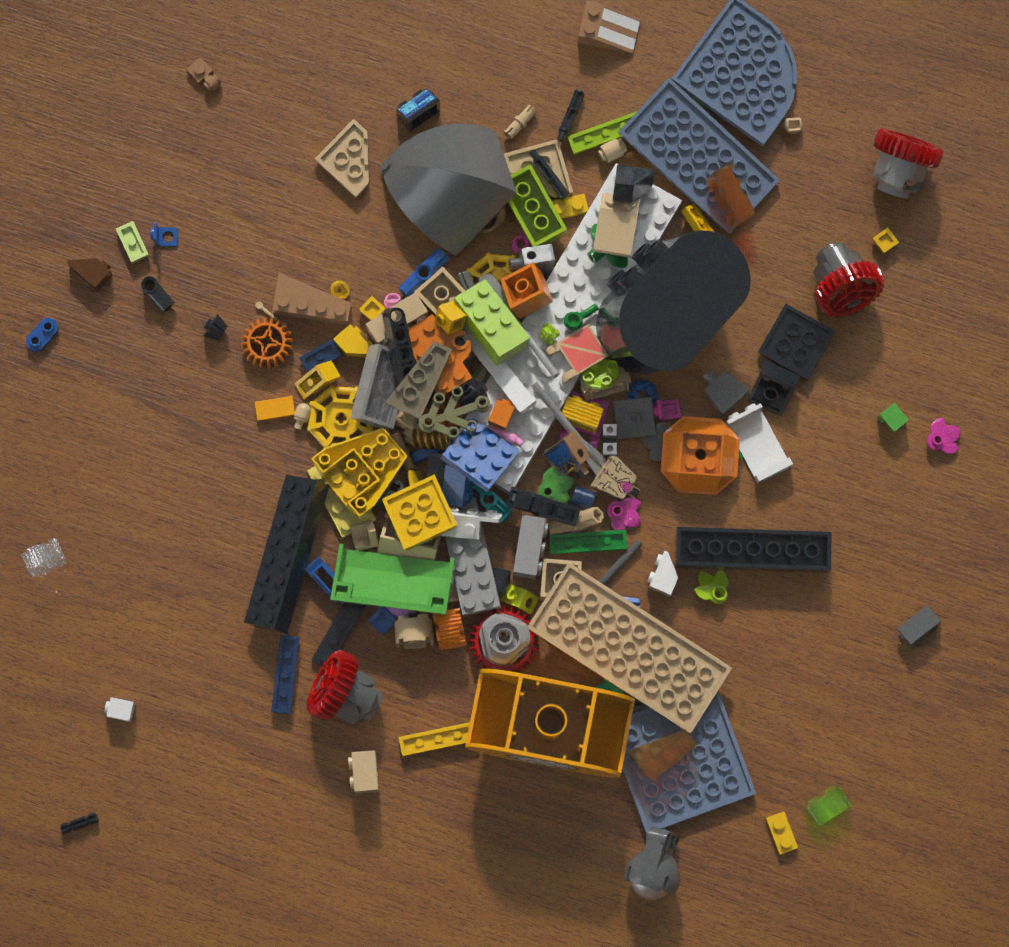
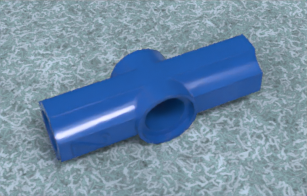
M437 248L422 264L417 266L416 270L398 289L406 298L409 297L442 268L450 258L441 249ZM422 270H427L429 272V275L427 277H421L419 275V272Z

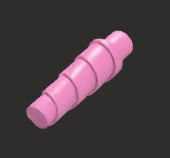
M493 425L490 430L511 445L515 444L522 447L524 440L518 438V435Z

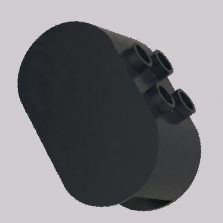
M705 230L694 231L664 240L657 239L651 245L648 242L644 243L631 257L637 264L627 272L621 269L606 284L611 292L602 301L596 319L598 340L611 360L616 361L618 366L633 373L647 374L658 370L671 371L684 367L699 353L746 300L750 290L751 277L743 253L727 237Z

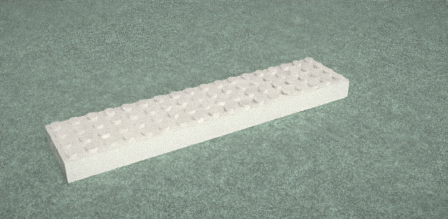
M615 164L546 281L553 302L527 315L522 322L544 353L551 344L547 346L539 336L543 324L551 323L555 330H559L560 335L556 337L554 344L576 332L577 330L571 331L564 326L565 315L569 312L578 311L580 313L595 303L599 308L602 301L611 292L606 286L607 282L621 269L627 272L637 264L632 258L628 257L627 267L618 268L608 262L606 255L596 264H593L587 255L594 246L590 232L592 226L598 222L602 193L613 194L618 164ZM654 184L651 190L638 198L640 199L631 257L644 243L648 242L651 245L657 239L661 240L682 202L679 198ZM598 311L583 319L579 329L589 324L598 338L596 330ZM529 345L526 349L505 361L537 402L523 414L515 407V411L506 431L518 435V438L524 440L522 447L515 444L512 445L520 452L493 485L508 495L511 487L518 485L556 420V417L532 389L531 385L537 381L561 411L567 397L570 396L579 377L582 375L580 373L566 383L562 380L563 373L572 368L561 351L548 357L560 373L556 378L551 376ZM490 376L486 383L487 395L490 400L489 410L485 413H479L475 410L470 412L465 419L469 421L474 417L489 429L492 425L488 424V419L497 399L500 401L506 399L511 402L492 376ZM460 427L459 434L464 428Z

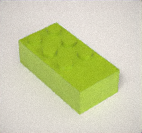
M531 164L511 174L517 193L507 203L531 246L551 244L567 235L568 231Z
M486 279L454 298V302L467 315L465 326L496 366L528 347L529 335Z

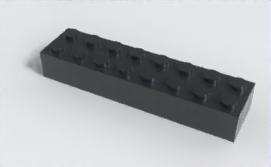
M292 475L285 476L244 623L256 628L288 634L328 493V485L314 479Z
M677 527L675 536V568L829 573L831 571L832 532Z

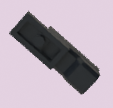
M513 486L506 501L507 505L512 508L571 526L576 525L581 510L580 507Z

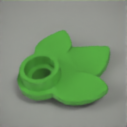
M553 466L544 473L543 483L538 488V494L567 503L571 500L567 491L572 487L574 478L566 475L559 476L558 470ZM546 488L551 489L550 495L544 493Z

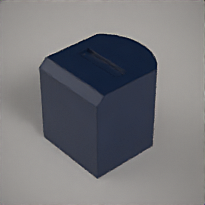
M576 486L570 505L580 507L581 510L592 508L596 492Z

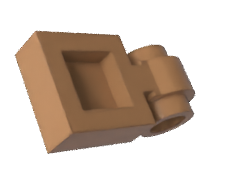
M201 57L187 68V72L199 84L205 81L203 85L209 92H215L220 87L222 82L215 74L211 76L213 70Z

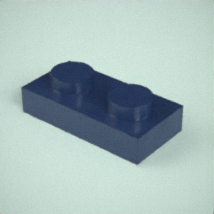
M333 339L302 355L299 359L308 373L316 365L331 360L333 362L341 358L342 355Z

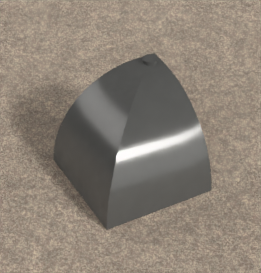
M450 124L423 131L400 145L381 165L386 185L405 215L432 241L456 256L517 193L496 131L478 125Z

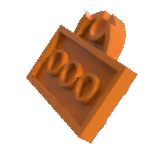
M433 314L408 329L416 362H418L434 341L452 349L434 388L436 393L440 392L446 396L452 392L453 387H461L472 379L463 364L472 353L471 340H467L463 346H458L455 343L457 338L467 335L464 330L448 335L436 323Z

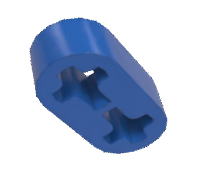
M420 449L411 454V457L415 464H419L429 459L430 452L442 454L446 450Z

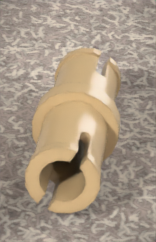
M527 105L519 116L513 118L514 121L503 131L505 136L513 140L521 129L527 127V123L537 114V111L533 107L531 108V105Z

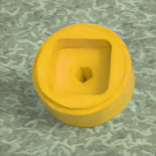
M335 281L330 287V294L343 300L350 293L349 286L343 281Z

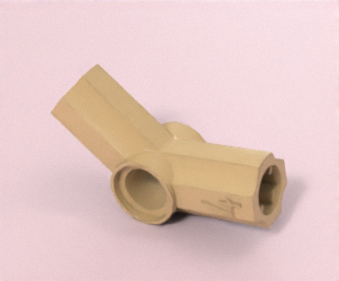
M592 507L580 510L575 526L547 519L549 533L551 535L566 532H582L587 530V527L601 523L604 516L599 507Z

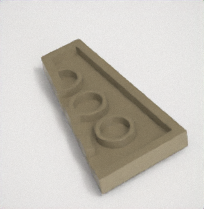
M434 341L385 401V404L416 419H420L452 349Z

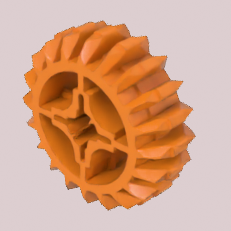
M263 317V323L256 319V326L250 323L251 330H244L248 336L242 335L241 337L242 340L247 341L241 343V347L246 348L243 350V354H249L247 356L248 361L254 358L252 362L254 366L260 362L259 366L263 368L264 363H267V368L270 369V363L274 362V366L278 367V360L281 363L285 362L282 356H290L286 350H292V346L287 345L293 343V340L288 338L291 332H285L287 329L286 325L280 327V320L274 324V318H271L269 323L266 317ZM267 329L263 336L254 337L259 331ZM273 330L281 335L282 343L272 338ZM269 337L271 344H268L265 348L262 342H266ZM251 343L261 347V356L252 350ZM280 349L275 355L267 357L271 350Z

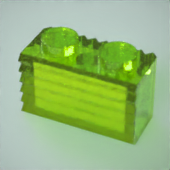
M832 785L823 791L825 795L818 798L816 795L807 801L809 805L805 809L817 827H820L852 806L840 786L834 788Z

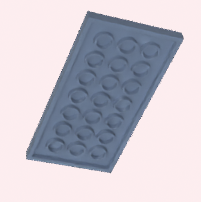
M670 78L660 86L618 132L619 135L728 235L734 231L780 180Z

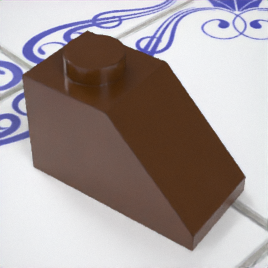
M94 258L69 260L67 262L68 266L96 291L112 276L111 267L104 260L100 262Z

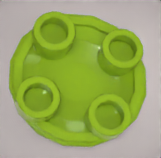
M609 359L602 360L582 372L583 382L593 389L603 390L611 387L619 379L618 363Z

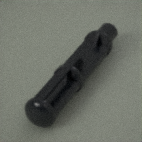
M577 89L574 91L558 130L557 140L559 142H564L566 135H569L579 106L585 96L582 90Z
M536 150L531 151L529 155L532 157L533 163L559 195L560 199L568 198L570 192L553 172L543 156L539 155Z

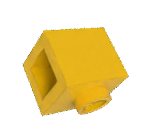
M454 301L438 306L435 321L449 335L464 328L467 315Z

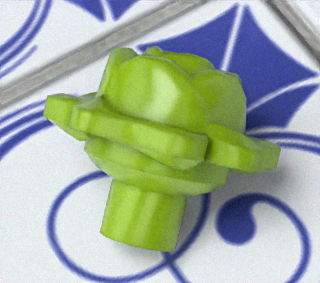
M551 323L543 324V328H541L539 333L541 340L547 346L554 344V340L560 335L559 330H555Z

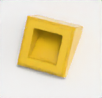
M410 470L407 472L410 486L424 480L421 471Z

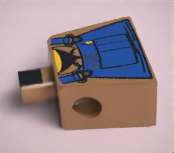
M574 430L542 454L563 475L574 471L581 479L589 472L583 465V462L589 458V453Z

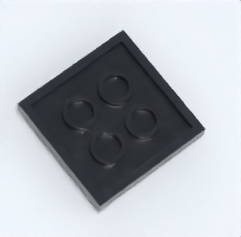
M785 304L761 345L758 354L807 381L835 331L792 306Z

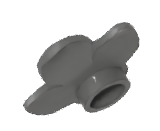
M657 423L656 435L644 436L642 438L644 445L651 450L648 457L651 460L661 461L663 433L669 429L665 424Z

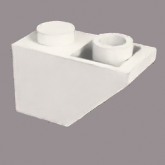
M664 551L663 555H658L655 565L658 567L655 573L651 571L647 582L650 583L649 589L670 597L678 575L669 553Z

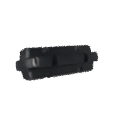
M93 812L88 814L87 817L82 816L71 820L70 823L61 824L60 829L63 834H68L72 830L76 831L89 826V824L98 823L99 819L97 814Z

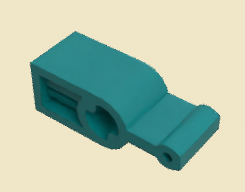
M475 483L472 484L471 491H475L481 497L480 504L485 511L494 510L502 514V519L499 522L502 525L513 513V510L494 492H483ZM486 497L488 499L492 497L494 503L485 504L483 500Z

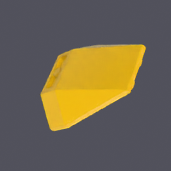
M383 427L328 446L312 457L311 461L323 481L343 505L360 518L376 505L408 456Z

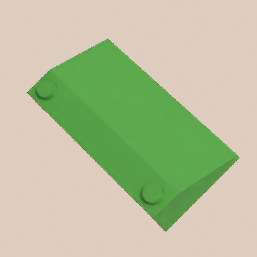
M339 544L330 600L446 615L454 583L456 561L452 557L450 562L348 550L344 544Z

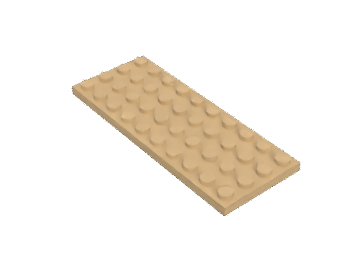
M569 562L527 626L536 635L690 734L732 669L723 661Z

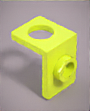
M512 584L508 586L507 595H503L501 598L502 602L518 607L530 615L539 600V597L528 590ZM531 598V606L526 608V601Z

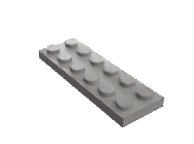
M473 497L471 502L463 507L448 504L449 507H458L459 510L474 508L478 509L479 512L476 497ZM482 521L481 538L479 540L445 536L449 557L455 558L456 561L454 579L463 617L501 608Z

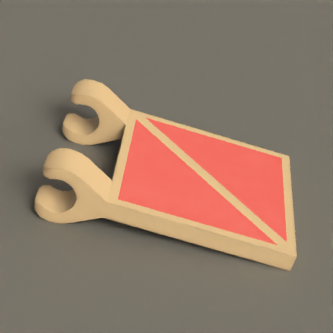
M589 324L547 347L545 351L548 357L561 351L572 368L563 373L561 377L565 383L609 357Z

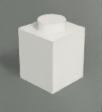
M111 697L110 701L106 702L104 712L107 713L108 718L132 722L136 703Z

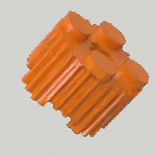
M460 608L449 609L446 615L433 613L439 649L447 650L466 646Z

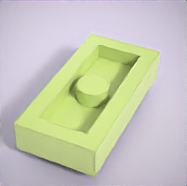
M133 221L116 228L132 264L149 256Z

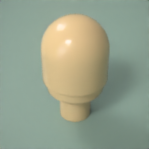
M301 403L297 406L294 413V419H296L294 428L301 430L303 423H307V420H309L311 408L308 404Z

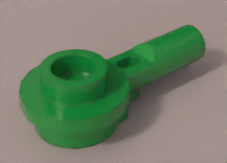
M593 304L580 313L578 311L567 313L564 317V326L571 331L578 330L583 323V319L599 310L597 304Z

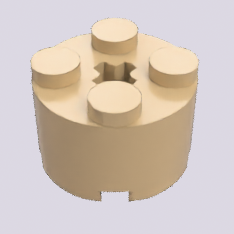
M419 614L414 618H409L408 615L398 616V620L394 622L396 647L400 648L401 644L404 645V649L425 648L426 643H430L431 646L434 645L433 620L429 618L428 614Z

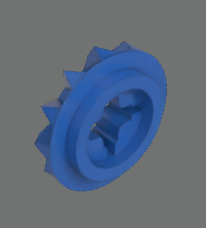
M640 379L630 385L627 392L628 399L639 398L640 395L637 392H641L646 388V394L649 397L652 396V404L656 403L658 391L649 380Z

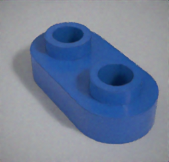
M52 318L43 319L28 335L26 339L28 348L33 352L42 351L58 333L59 326L57 322ZM47 324L52 325L51 329L46 330L45 326ZM37 338L39 339V342L37 344H33V339Z

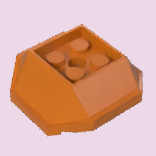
M683 416L663 433L660 472L677 493L716 496L737 478L740 438L722 419ZM697 450L704 451L705 459H697L695 452Z

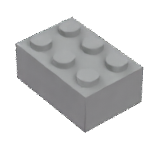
M522 515L513 577L536 580V575L540 576L542 562H539V557H543L545 543H542V538H546L548 530L545 518Z

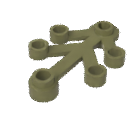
M455 386L452 388V396L444 413L437 415L440 405L445 403V395L438 392L434 395V403L429 413L420 417L419 428L426 433L437 431L455 440L459 437V429L454 426L448 428L440 424L447 421L466 429L469 433H474L477 430V422L474 420L466 421L459 418V416L475 410L479 413L487 412L490 408V400L486 396H479L475 402L455 409L458 400L463 396V389L460 386ZM459 390L461 393L455 395L454 391ZM442 397L443 400L439 402L436 398ZM483 400L486 404L480 405L479 402ZM430 420L432 424L426 425L425 421ZM473 424L475 428L470 429L468 428V425ZM456 431L457 434L453 436L450 432Z

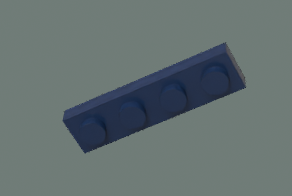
M280 635L271 709L273 713L291 714L300 637Z

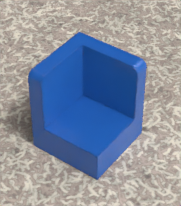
M380 607L369 619V623L382 635L396 621L384 607Z

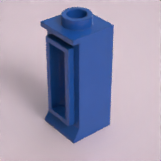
M318 557L305 571L331 598L332 591L315 572L322 567L333 579L335 573ZM333 601L336 605H338L339 603H341V604H344V603H345V602Z

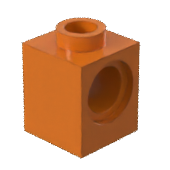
M497 399L489 416L488 424L506 430L515 411V407L512 406L513 403L506 399H502V401Z

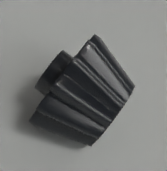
M217 314L213 319L209 318L204 326L206 330L203 336L218 341L228 325Z

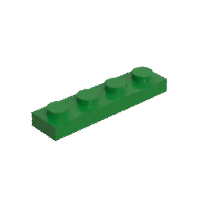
M626 530L549 535L550 555L627 550Z

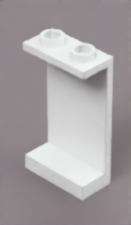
M754 403L747 406L745 412L741 414L736 412L728 416L729 420L726 421V424L740 438L739 450L755 481L759 484L792 467L793 463L790 457H786L761 410L762 405L756 406Z

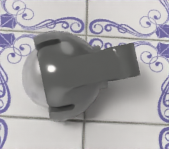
M650 827L646 836L645 849L632 857L626 865L624 880L631 882L634 891L639 896L648 900H656L666 896L668 893L675 894L679 889L680 871L673 858L679 841L677 833L657 827Z

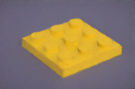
M435 475L382 499L405 552L458 527Z

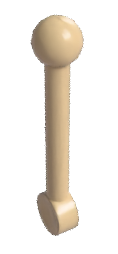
M262 302L256 303L255 306L258 310L264 311L268 316L274 318L276 322L279 320L263 307ZM281 322L280 327H282L283 325L287 326V323Z

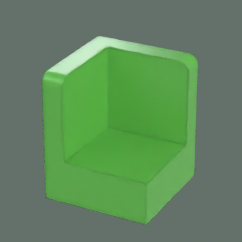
M895 402L877 417L881 423L885 421L893 432L909 421Z

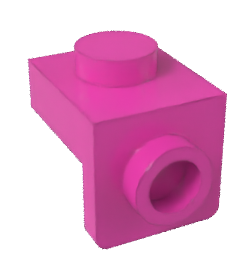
M679 399L656 400V405H653L654 417H658V422L681 418Z

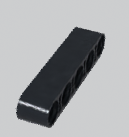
M397 307L387 308L383 312L382 318L398 387L405 378L403 375L404 369L407 368L410 372L416 363L405 313L401 308ZM393 311L396 313L395 321H393L391 318V314ZM397 330L400 332L399 340H397L395 337V333ZM401 349L405 353L403 359H401L399 356V352Z

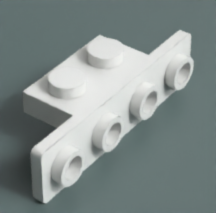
M450 507L458 527L441 536L479 540L481 538V521L499 523L502 519V514L494 510L478 512V509L474 508L459 510L458 507Z

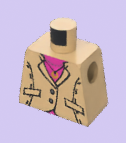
M616 456L608 457L591 484L592 488L617 499H624L626 494L631 498H636L640 492V489L633 485L637 476Z

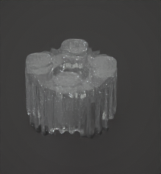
M56 538L49 539L48 544L33 545L26 549L27 552L21 554L32 578L38 575L44 576L51 572L50 569L54 567L59 568L67 564Z

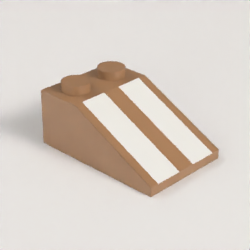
M586 1L578 43L633 54L641 18L605 4Z

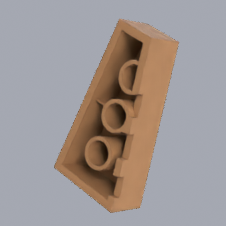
M281 273L278 274L272 308L273 314L345 326L349 325L352 309L350 302Z

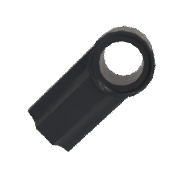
M147 276L142 280L141 288L161 313L166 312L175 304L154 277ZM148 282L155 283L153 290L145 289Z

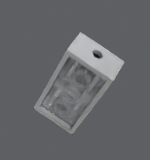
M381 344L369 345L350 419L378 428L384 427V429H394L398 409L385 404V401L397 388L389 347ZM400 351L399 356L403 359L405 353ZM407 368L403 371L404 377L408 374Z

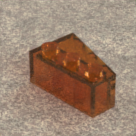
M731 162L714 171L707 178L708 182L706 184L710 192H714L718 207L724 210L727 224L729 226L732 225L733 229L752 220L757 215L748 195L744 194L740 186L742 184L741 179H736L732 171L735 166Z
M684 729L626 752L648 780L652 782L698 744Z

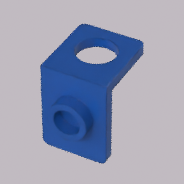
M154 222V229L150 231V238L154 241L155 246L176 247L178 245V228L158 227L157 222ZM164 233H173V240L165 242L163 240Z

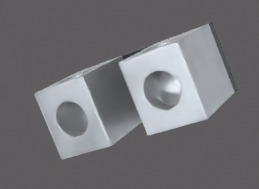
M603 424V457L617 455V424Z

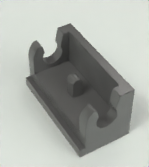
M926 605L897 628L899 636L912 649L939 628L941 620Z

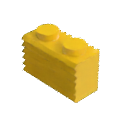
M573 395L572 397H567L562 413L572 426L596 434L604 409L596 402H590L589 404L583 402L581 397Z

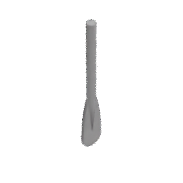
M491 274L483 275L478 283L485 279L529 335L528 345L553 378L558 377L560 373L516 314L510 309L505 292L499 282Z
M536 381L531 385L532 389L568 433L573 430L576 432L589 453V458L586 459V462L597 476L606 459L580 436Z

